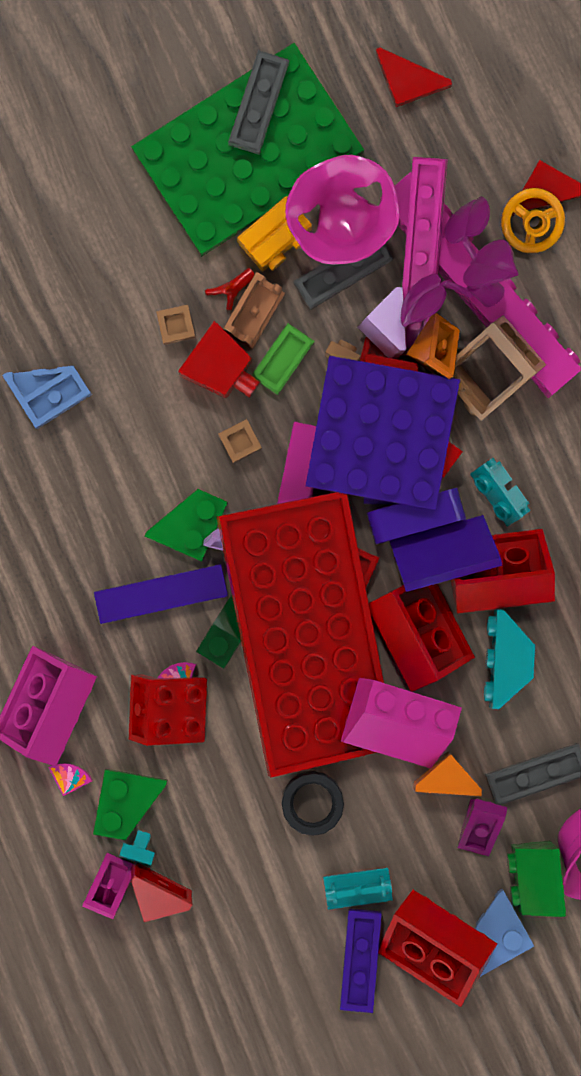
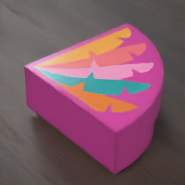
M182 662L171 665L162 671L158 678L192 677L196 664Z
M57 763L56 767L52 765L48 767L63 796L93 781L86 770L74 764Z

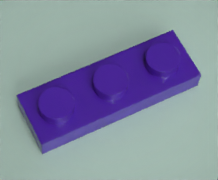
M348 909L340 1010L373 1013L381 911Z

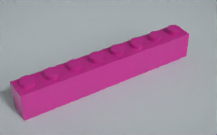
M411 172L394 185L400 214L398 226L406 235ZM444 203L438 272L445 281H450L467 288L463 281V276L473 259L466 250L463 240L453 244L446 239L445 227L453 214ZM470 237V244L475 250L476 254H478L479 250L472 243L474 238ZM511 279L499 282L504 287V295L497 304L491 307H485L475 296L467 298L464 294L455 291L486 328L504 315L539 355L546 366L533 376L531 380L547 398H550L581 371V367L578 365L581 362L579 357L570 348L565 350L557 341L559 338L558 333L550 324L546 323L543 325L535 316L538 314V311L528 299L525 298L522 301L514 290L517 288Z

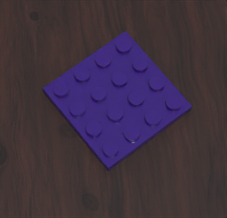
M329 356L305 486L436 510L460 379H448L445 376Z

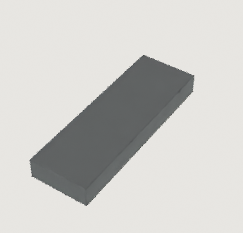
M258 50L228 141L230 146L260 155L289 66L288 59Z
M384 244L374 254L358 262L348 264L323 263L296 279L293 283L308 308L312 310L393 261V257Z
M579 743L485 774L495 804L502 805L581 778V748Z

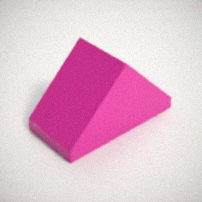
M106 853L82 907L114 919L131 881V867L133 864Z

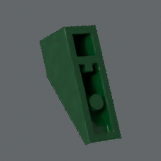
M232 595L196 650L198 654L223 669L226 668L241 643Z

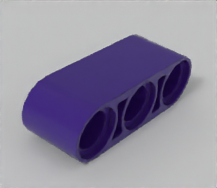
M458 488L439 492L436 510L395 504L367 513L375 545L466 519Z

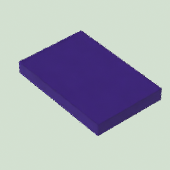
M484 515L389 541L406 592L502 566L500 554Z

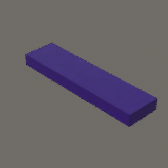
M222 564L94 592L100 624L228 596Z

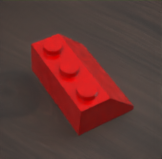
M543 529L492 535L501 557L502 566L451 580L457 614L555 601V571Z
M437 584L408 592L405 591L404 585L369 602L370 614L411 692L440 680L475 658Z
M413 889L395 912L378 953L456 1005L462 1007L488 964L498 943Z

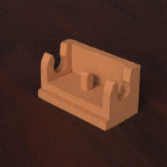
M256 272L226 323L224 330L235 340L254 349L285 295L282 287L268 282L265 276Z

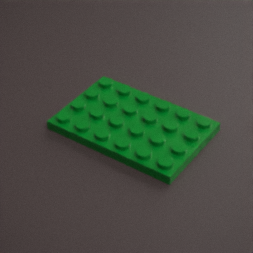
M295 43L275 54L276 56L288 59L289 66L260 155L228 144L252 70L131 146L133 152L201 257L254 224L285 196H288L298 177L306 170L341 155L360 156L364 153V148Z

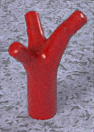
M247 268L233 280L219 287L206 289L205 294H226V309L232 310L237 294L251 282L255 274L250 268Z

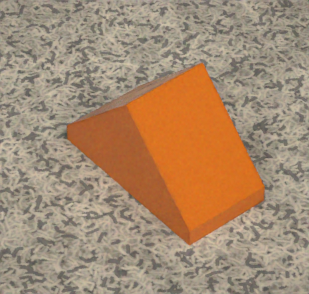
M435 313L430 317L406 355L430 372L450 379L454 376L460 330L438 313Z
M449 752L441 757L432 768H429L415 780L413 785L415 792L482 796V789Z

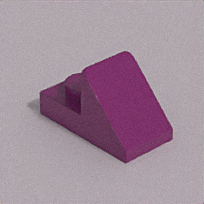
M471 799L468 804L457 848L489 857L506 819L507 807L489 801Z

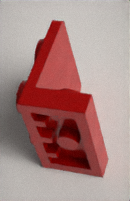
M143 674L131 675L129 740L146 746L204 742L207 679L204 677L154 678Z

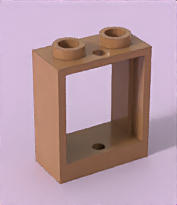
M503 315L490 324L456 355L454 376L452 378L460 379L458 395L464 401L467 411L482 421L543 369L546 364ZM490 338L522 374L493 401L486 396L460 366Z

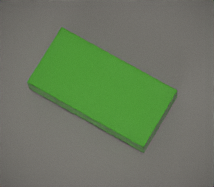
M287 323L252 376L259 380L260 384L279 395L315 341Z

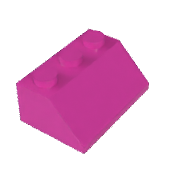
M32 646L1 712L0 741L27 758L56 767L73 728L79 719L84 704L92 691L97 676L73 663Z
M359 678L341 742L432 768L452 742L462 708L376 680Z

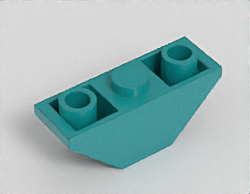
M494 610V616H488L487 635L492 636V649L486 650L485 665L486 668L491 669L490 682L485 681L484 701H489V708L500 709L534 678L535 644L504 610Z

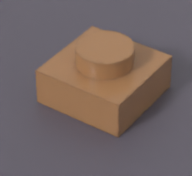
M188 305L156 311L164 345L196 338Z
M339 340L338 344L331 341L325 352V357L328 359L329 356L359 361L361 355L355 353L357 350L355 346L343 340Z
M247 419L218 433L233 464L262 449Z

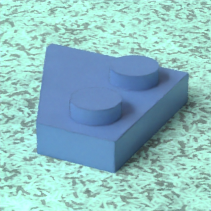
M74 366L48 370L37 369L19 373L8 372L2 375L36 429H39L92 395Z
M500 889L495 894V898L486 912L478 919L474 928L498 943L480 977L534 947L504 890Z

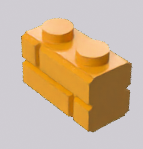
M285 196L237 237L239 246L262 272L268 267L273 271L286 260L284 254L293 246L296 250L301 248L287 225L285 209L288 196ZM304 214L300 215L298 220L302 227L308 232L312 231L310 221Z

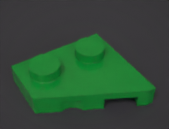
M197 489L151 527L144 537L202 562L209 548L203 546L204 539L217 529L218 522L216 516L223 515L228 502Z
M105 769L93 835L126 840L165 788L168 780Z

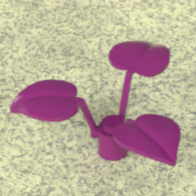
M481 196L477 200H472L459 208L448 220L445 227L446 239L453 244L463 240L466 250L473 259L463 276V281L467 288L450 281H443L441 283V278L437 274L422 278L413 285L403 301L401 324L404 327L434 315L442 307L447 294L445 289L448 288L464 294L467 298L475 296L485 307L494 306L502 299L505 291L499 282L519 275L514 262L513 250L507 241L495 240L485 245L478 254H476L470 244V237L477 236L483 232L490 218V206L484 197Z

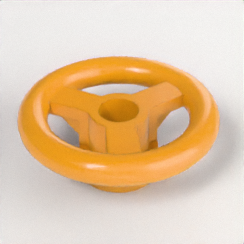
M530 188L515 194L507 202L501 217V227L505 239L513 248L524 253H539L549 249L558 241L565 226V213L560 201L552 193L539 188ZM538 198L546 201L551 207L544 211L538 209L528 211L520 203L526 199ZM513 212L523 219V228L526 231L525 242L519 240L512 231L511 216ZM538 216V225L531 227L530 220ZM555 218V226L552 233L545 240L535 243L536 237L543 236L548 232L550 219Z

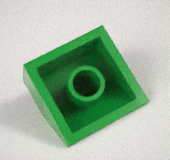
M550 840L511 844L512 853H507L508 872L514 873L515 886H510L512 906H518V911L521 915L565 917L566 909L559 848Z

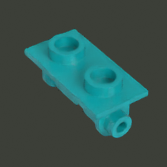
M492 458L470 473L476 488L486 496L493 506L495 515L507 527L531 511L527 506L530 504L529 501H527L517 485L508 491L504 485L510 482L512 478L500 461L496 462Z
M388 868L323 877L328 910L393 901Z

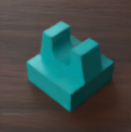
M138 830L133 846L123 843L119 855L120 858L152 867L156 854L147 850L151 834Z

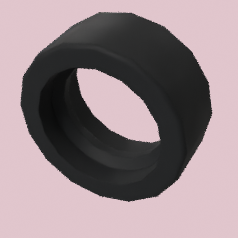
M316 771L301 773L291 779L284 789L281 803L283 815L289 825L299 833L311 836L325 834L334 828L342 817L344 808L342 791L336 781L325 773ZM305 785H321L331 795V811L326 818L319 822H306L298 817L294 810V796Z

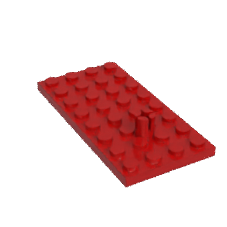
M334 492L216 516L268 776L272 778L377 753L341 742L359 678L384 683L347 494Z

